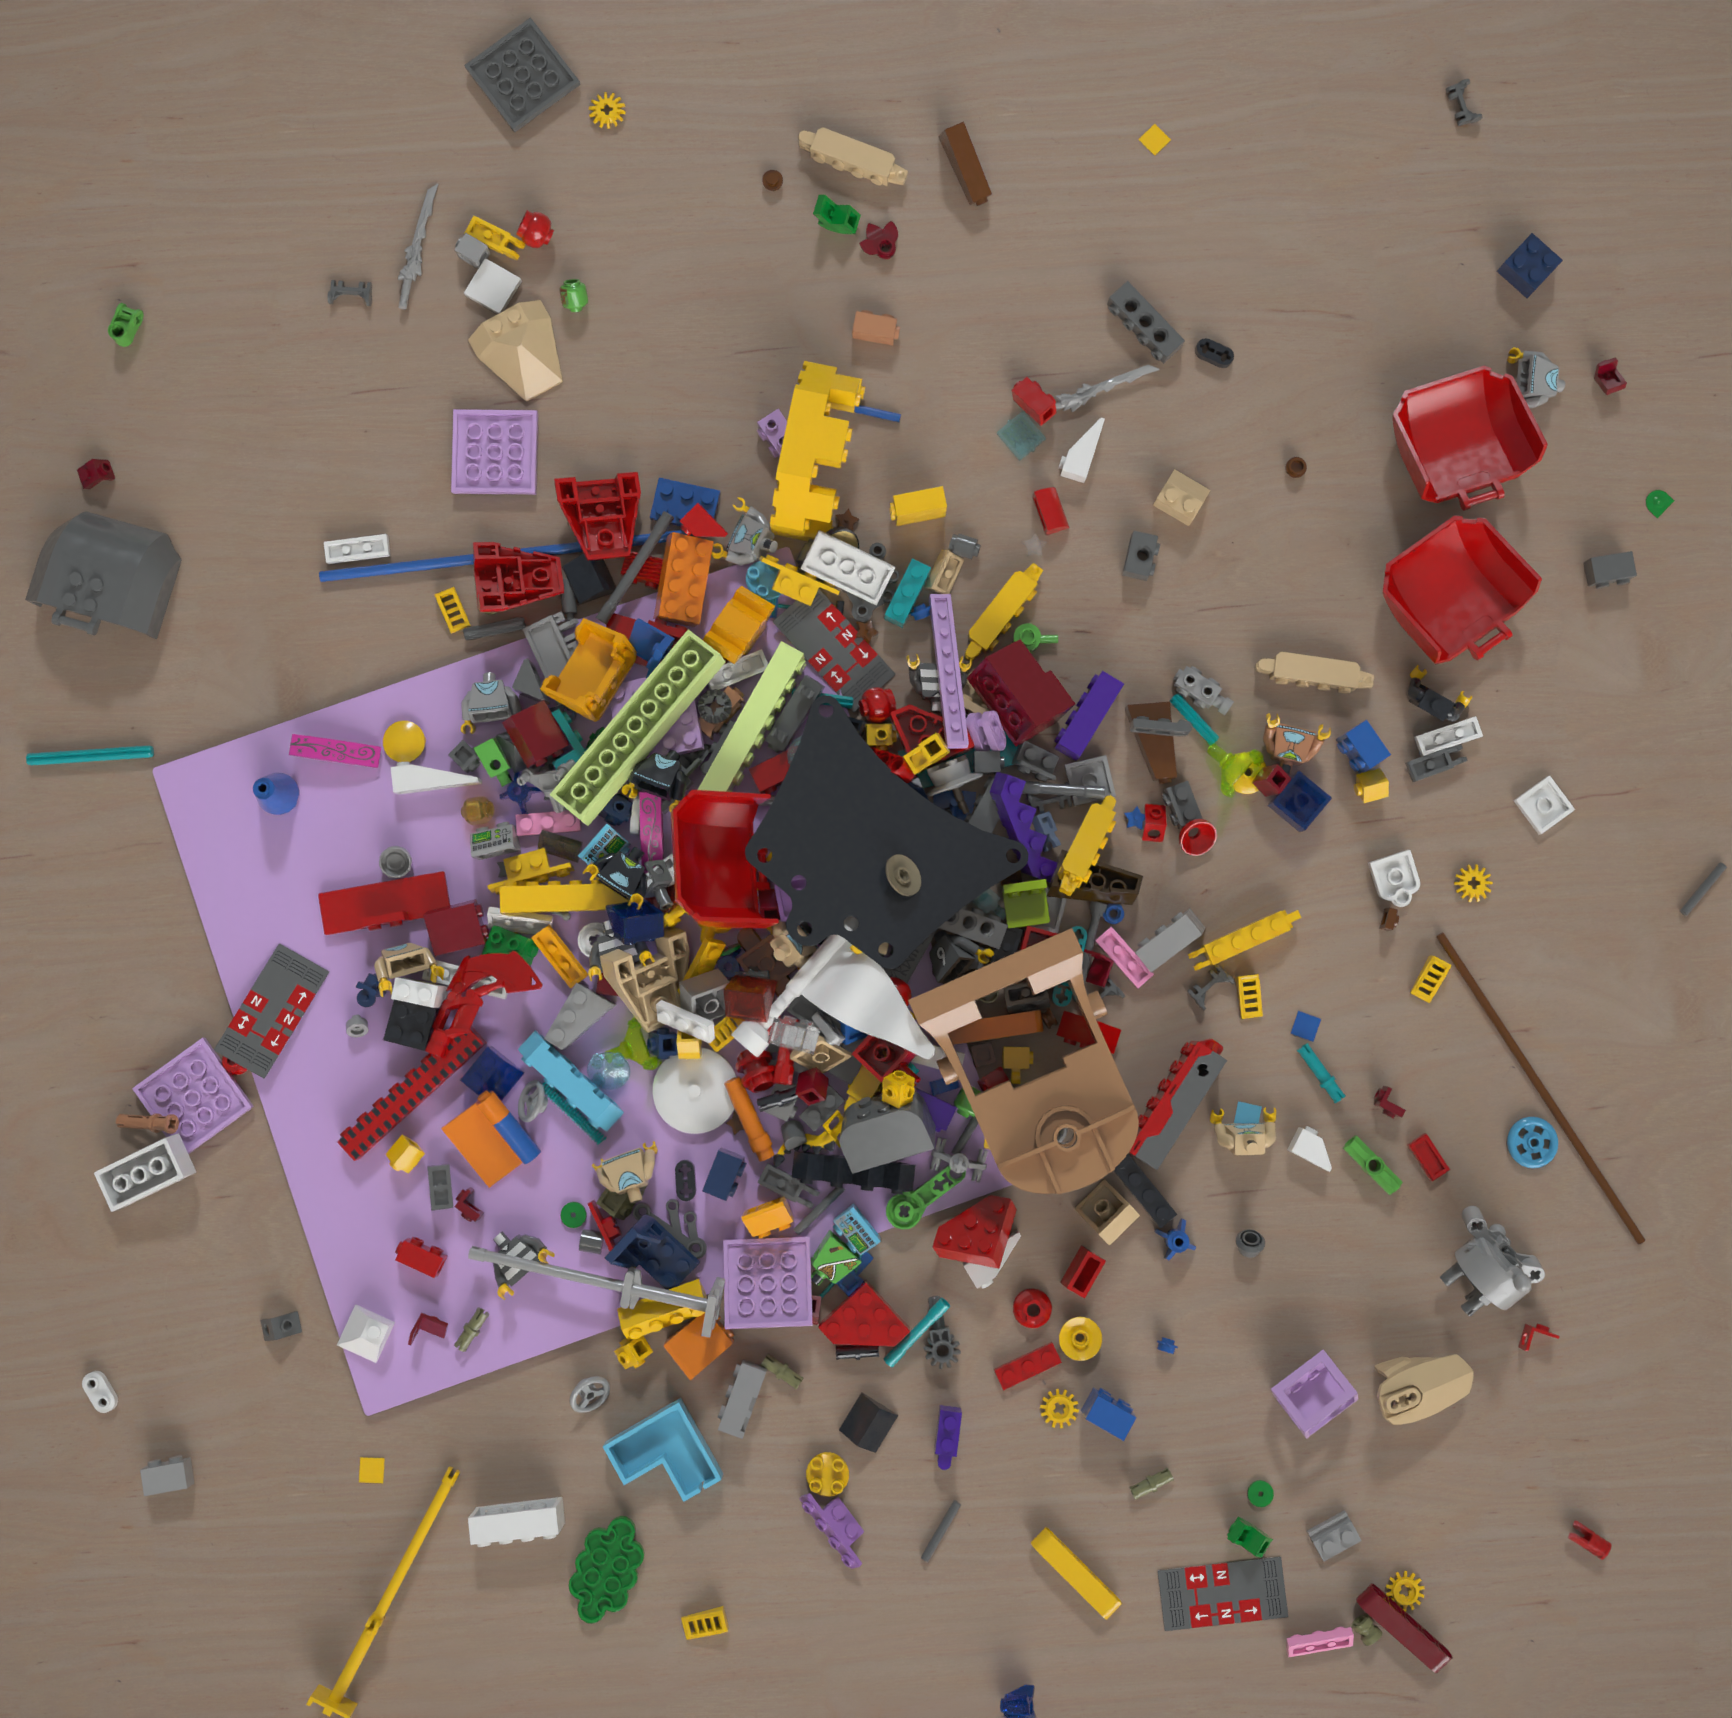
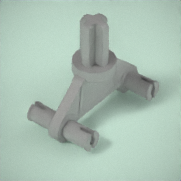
M571 759L558 766L557 770L539 772L541 767H536L534 764L522 771V775L517 778V783L522 786L528 781L541 789L545 797L550 798L554 811L561 813L566 808L550 796V793L576 763Z
M938 1137L936 1148L931 1153L933 1159L930 1169L933 1170L935 1166V1171H939L942 1159L948 1162L950 1168L956 1173H963L967 1168H973L974 1172L971 1180L975 1181L976 1179V1182H980L982 1172L986 1170L987 1164H985L988 1150H984L983 1153V1149H979L977 1161L968 1160L966 1155L962 1153L950 1155L943 1152L947 1139L943 1138L942 1140L941 1137Z

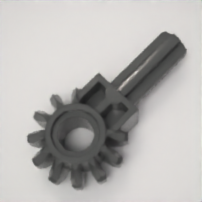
M940 1296L928 1298L929 1309L941 1298ZM942 1315L932 1324V1328L929 1329L930 1338L927 1339V1342L932 1346H924V1350L930 1352L925 1355L926 1359L933 1358L931 1361L932 1366L939 1362V1369H943V1363L945 1362L947 1367L951 1368L950 1359L953 1362H958L957 1357L953 1354H961V1350L954 1349L960 1343L959 1341L952 1342L954 1335H950L949 1326H945L944 1315ZM946 1345L949 1349L948 1353L939 1355L936 1352L938 1346Z

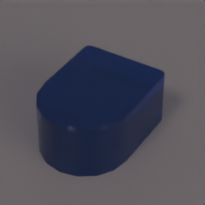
M943 1077L928 1082L933 1096L960 1088L959 1080L946 1085Z

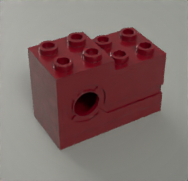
M1021 639L987 656L966 678L988 709L997 712L1003 730L1015 746L1057 723L1075 705V702L1051 670L1046 673L1043 671Z

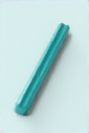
M148 745L29 753L26 755V763L28 765L149 758L154 756V748Z

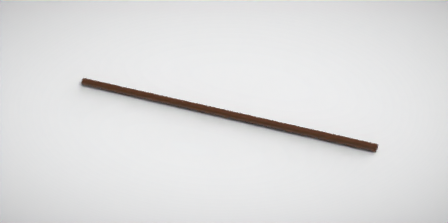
M1442 932L1437 935L1436 938L1637 1244L1645 1242V1238L1445 934Z

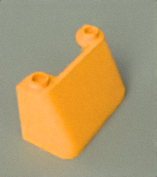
M583 618L575 629V637L579 643L559 677L550 675L545 678L540 690L545 695L583 717L597 722L604 714L633 666L637 652L625 635Z

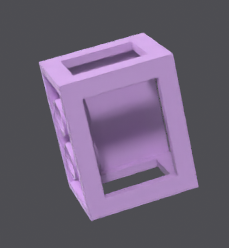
M1324 1350L1320 1351L1271 1388L1273 1396L1306 1439L1358 1400L1357 1391Z

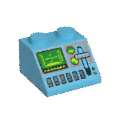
M606 824L578 856L589 865L610 853L617 854L621 851L627 855L630 851L628 847L631 844L615 829Z
M854 1203L833 1219L835 1223L833 1228L840 1237L844 1234L848 1240L846 1244L853 1253L858 1252L859 1255H862L881 1242L880 1235Z

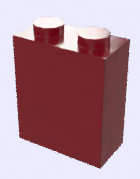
M545 700L510 716L502 722L527 768L534 764L536 767L548 762L547 757L552 756L554 759L565 753L563 749L569 745Z
M477 899L426 911L423 915L435 956L486 943L487 937H489V929L487 924H483L482 917L484 912L482 905L477 903Z

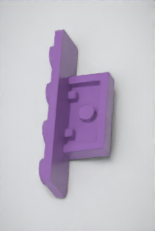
M810 1493L802 1495L799 1499L802 1502L803 1509L808 1514H811L815 1520L816 1527L829 1538V1544L840 1553L843 1563L851 1569L860 1567L862 1562L850 1548V1545L864 1533V1530L840 1498L835 1497L821 1509Z

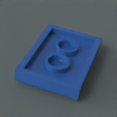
M659 477L650 520L658 521L663 511L674 517L671 524L681 526L680 520L697 503L715 519L721 492L720 490Z

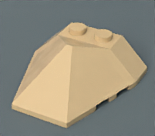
M541 300L517 303L481 323L468 339L478 359L506 382L526 402L563 382L552 321Z

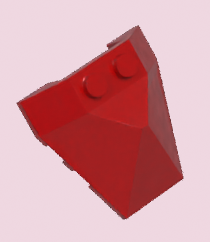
M638 472L617 473L615 479L576 482V477L555 478L554 484L557 501L587 560L629 557L641 496Z
M473 542L474 581L478 610L480 612L505 611L563 594L564 584L560 557L535 551L533 554L523 552L518 547L513 549L506 548L497 542Z

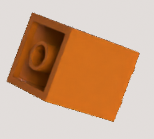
M703 1313L701 1316L692 1318L667 1338L663 1345L689 1380H692L734 1343L733 1336L735 1335L731 1329H725L719 1321L721 1319L720 1315L718 1320H716L714 1329L711 1331L710 1338L701 1336L705 1313Z

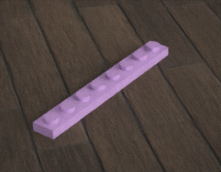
M930 594L929 605L931 608L930 614L945 744L948 749L968 748L969 742L951 594Z

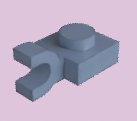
M1050 811L1035 816L1032 822L1036 832L1047 836L1043 846L1044 852L1051 850L1052 846L1053 848L1060 846L1061 842L1054 833L1058 830Z

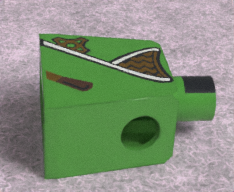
M496 737L474 747L490 778L496 776L502 787L513 782L508 772L511 766ZM495 760H498L501 764L499 769H496L494 766Z
M829 1230L811 1258V1263L816 1268L811 1274V1280L818 1286L825 1278L835 1284L861 1264V1257L857 1252L853 1253L843 1240Z

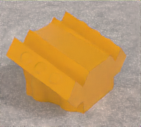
M740 586L733 598L716 618L710 631L705 634L703 641L720 653L723 658L735 664L743 655H748L762 635L775 605L745 587Z

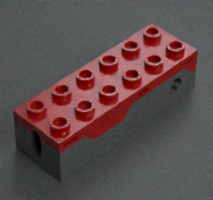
M1211 1038L1202 1041H1190V1043L1186 1042L1180 1051L1182 1054L1178 1061L1174 1060L1168 1070L1171 1073L1167 1079L1163 1078L1159 1083L1157 1095L1155 1097L1151 1096L1145 1106L1148 1109L1144 1115L1140 1114L1138 1116V1133L1129 1153L1158 1170L1227 1062L1225 1058L1220 1056L1223 1051L1221 1044ZM1198 1065H1200V1069L1202 1070L1199 1075V1070L1197 1069Z

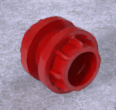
M746 1049L737 1057L736 1070L738 1073L745 1074L741 1079L743 1087L748 1088L753 1093L765 1091L775 1085L772 1082L775 1066L768 1064L772 1060V1055L769 1051L764 1050L757 1058Z

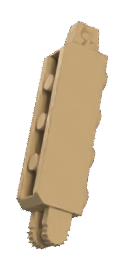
M826 128L818 129L816 134L804 130L798 136L800 148L809 151L811 158L818 163L823 164L825 162L832 165L836 170H846L851 172L853 176L867 178L876 185L883 184L888 186L889 182L904 185L908 171L895 164V158L892 153Z
M1280 652L1273 659H1260L1255 665L1257 672L1270 675V679L1275 680L1277 684L1286 685L1288 682L1296 683L1298 687L1307 688L1309 685L1317 686L1318 690L1324 691L1333 688L1338 689L1339 693L1350 694L1351 691L1357 688L1373 687L1374 675L1360 671V666L1357 662Z

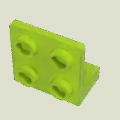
M1046 879L1002 886L1005 914L1009 929L1050 922L1045 890L1047 888Z

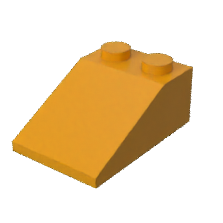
M783 1196L747 1209L741 1216L752 1237L758 1235L759 1239L770 1235V1231L773 1229L785 1230L791 1227L790 1223L794 1222L787 1198Z

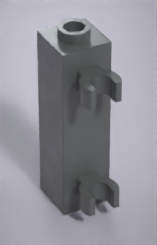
M808 675L804 676L765 739L769 743V748L777 753L780 750L782 752L787 750L808 716L814 700L823 692L824 685Z

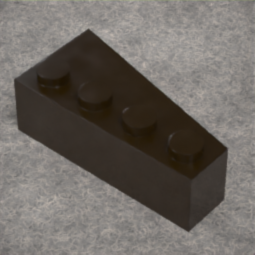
M1061 850L1046 897L1133 905L1139 894L1143 876L1097 861L1095 866L1090 865L1089 870L1092 873L1087 883L1082 882L1080 888H1076L1071 896L1060 892L1059 888L1062 880L1059 879L1057 873L1068 853L1066 850Z

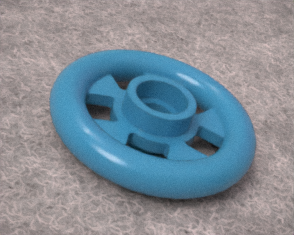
M1525 1117L1517 1121L1509 1130L1507 1136L1508 1151L1518 1164L1527 1168H1539L1547 1165L1555 1157L1558 1150V1136L1555 1129L1546 1120L1539 1117ZM1535 1126L1543 1129L1541 1135L1533 1131ZM1522 1128L1528 1131L1523 1138L1518 1135ZM1532 1139H1535L1537 1142L1535 1146L1531 1145ZM1544 1139L1549 1140L1548 1149H1543ZM1520 1144H1522L1523 1148L1526 1150V1152L1522 1154L1519 1153L1516 1147ZM1539 1152L1541 1158L1532 1160L1531 1153Z

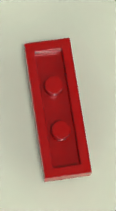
M1050 1342L995 1368L994 1371L1004 1391L1062 1362L1053 1343Z

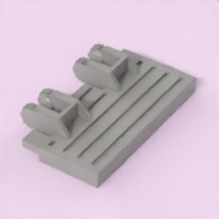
M562 612L550 615L523 629L545 678L550 675L559 677L578 646L575 632L567 637L563 634V632L577 626L579 623L578 619H572L558 626L559 623L566 620Z

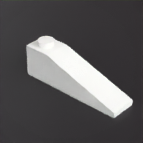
M399 762L397 766L390 767L393 793L398 795L482 784V780L478 777L410 765V762Z

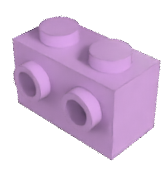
M777 409L757 422L759 428L757 433L763 441L767 440L770 445L768 449L774 458H780L787 420L780 410Z

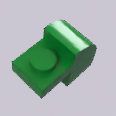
M818 195L813 215L819 219L818 225L840 234H855L861 214L851 205H836L826 195Z
M1239 1516L1230 1526L1227 1534V1539L1232 1543L1241 1545L1251 1554L1260 1558L1263 1557L1273 1540L1259 1528Z

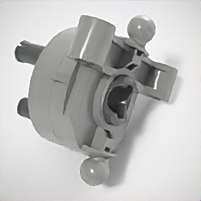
M1476 1206L1466 1207L1462 1211V1219L1468 1231L1474 1237L1455 1252L1457 1262L1444 1272L1440 1279L1445 1285L1450 1286L1462 1275L1468 1278L1474 1290L1465 1296V1299L1468 1301L1462 1304L1461 1308L1470 1317L1482 1306H1487L1491 1302L1502 1310H1508L1532 1290L1531 1283H1538L1544 1279L1545 1272L1536 1256L1516 1253L1510 1247L1511 1240L1506 1237V1231L1502 1225L1494 1224L1488 1229L1480 1209Z

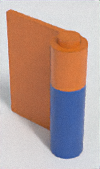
M485 1091L477 1097V1102L441 1129L490 1188L522 1163L524 1165L530 1163L541 1153V1150L494 1091Z

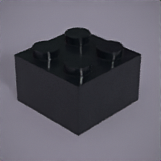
M394 1000L383 1040L425 1051L434 1031L432 1025L439 1008Z

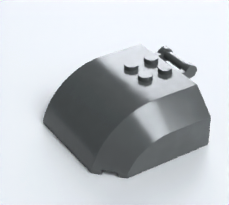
M83 512L56 528L46 540L37 560L25 600L39 607L45 604L57 608L56 612L52 615L51 622L58 626L63 624L84 630L87 634L96 635L102 620L157 639L182 559L175 551L171 543L172 541L166 533L98 514ZM66 611L91 617V621L87 623L66 617L65 614Z

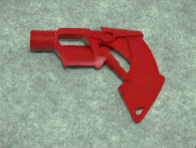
M512 951L509 954L492 953L472 958L469 955L464 957L446 991L451 992L448 994L447 999L442 1002L432 1025L434 1031L425 1052L443 1058L451 1038L471 1033L472 1023L479 1007H482L484 1003L481 997L489 994L491 991L505 988L506 993L541 989L543 984L534 970L516 951ZM493 976L497 979L496 982L471 989L476 983L487 977ZM532 978L536 982L534 985H532ZM458 1009L450 1028L443 1030L451 1010Z

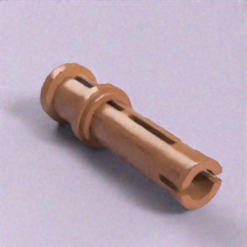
M159 1113L151 1116L119 1114L116 1118V1124H118L117 1127L149 1129L153 1133L165 1131L168 1134H173L178 1129L179 1120L174 1114L162 1116Z

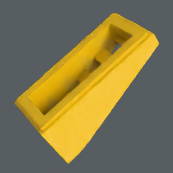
M455 586L434 594L451 634L471 626ZM453 594V599L446 602L442 601V598ZM456 602V607L446 610L445 606ZM460 611L461 614L449 618L448 614ZM463 618L464 622L455 626L452 625L451 622Z
M1428 956L1410 994L1430 1003L1452 965L1436 956ZM1433 964L1441 967V970L1438 971L1437 969L1433 968ZM1428 972L1437 975V978L1435 979L1427 975ZM1424 979L1433 983V986L1431 987L1423 983ZM1421 986L1422 988L1428 990V995L1418 990L1419 987Z
M1259 974L1235 977L1241 1019L1262 1017ZM1253 981V986L1243 987L1244 982ZM1254 990V994L1244 995V991ZM1255 998V1003L1245 1004V999ZM1256 1007L1257 1011L1246 1012L1245 1008Z
M737 1009L714 1026L715 1039L709 1045L715 1052L724 1048L734 1039L731 1034L737 1027L731 1019L738 1026L743 1021H746Z
M724 1606L681 1617L686 1640L728 1632L729 1629ZM716 1616L718 1617V1621H719V1624H720V1625H717V1626H716L715 1620H714V1617H716ZM706 1618L710 1619V1628L707 1627ZM701 1619L702 1630L699 1629L697 1620ZM690 1621H693L695 1632L690 1630Z

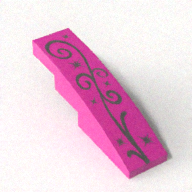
M292 734L289 755L378 768L381 747Z
M640 792L641 850L645 853L641 858L642 866L645 867L644 872L647 874L648 870L645 866L647 861L664 860L662 798L646 792Z

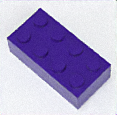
M1104 671L1100 675L1095 674L1087 686V689L1090 691L1088 693L1084 692L1076 704L1079 709L1077 711L1073 710L1066 720L1065 724L1068 727L1066 730L1062 728L1055 738L1054 742L1057 745L1054 749L1077 761L1124 683Z

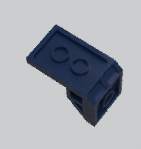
M646 1214L635 1223L605 1257L610 1264L628 1269L630 1267L636 1269L640 1265L666 1290L677 1287L700 1263L659 1222Z

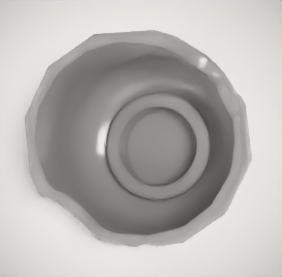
M391 846L385 849L379 857L381 871L388 877H403L411 869V855L403 847Z

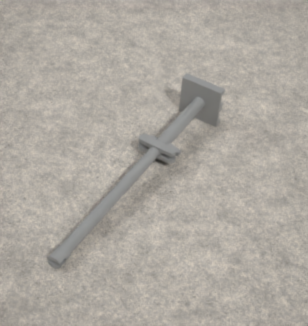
M472 1246L468 1254V1258L472 1260L491 1262L622 1292L620 1305L625 1309L628 1306L629 1309H634L638 1299L641 1297L705 1312L701 1336L710 1338L711 1331L714 1329L716 1320L719 1318L725 1284L724 1278H716L708 1299L644 1285L642 1284L641 1270L633 1267L628 1269L624 1281L488 1251L476 1246Z

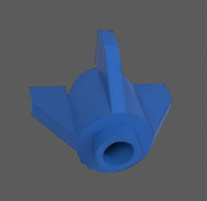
M1182 1218L1177 1226L1178 1229H1171L1167 1233L1157 1228L1154 1231L1165 1238L1168 1250L1164 1258L1170 1260L1176 1253L1184 1252L1187 1248L1196 1249L1195 1245L1189 1243V1237L1185 1233L1186 1220ZM1177 1238L1181 1239L1180 1243L1175 1244Z

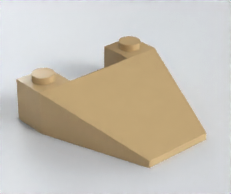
M668 927L654 933L658 953L652 955L655 959L654 963L651 958L645 960L646 967L643 966L641 961L633 963L632 955L620 949L600 956L604 977L647 1033L665 1026V1024L657 1020L656 1004L659 1001L663 1000L681 1008L680 994L678 993L679 982L683 981L688 971L690 951L686 931L676 927Z

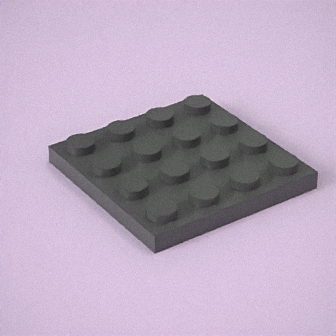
M531 17L464 65L465 69L514 133L581 85L578 78Z

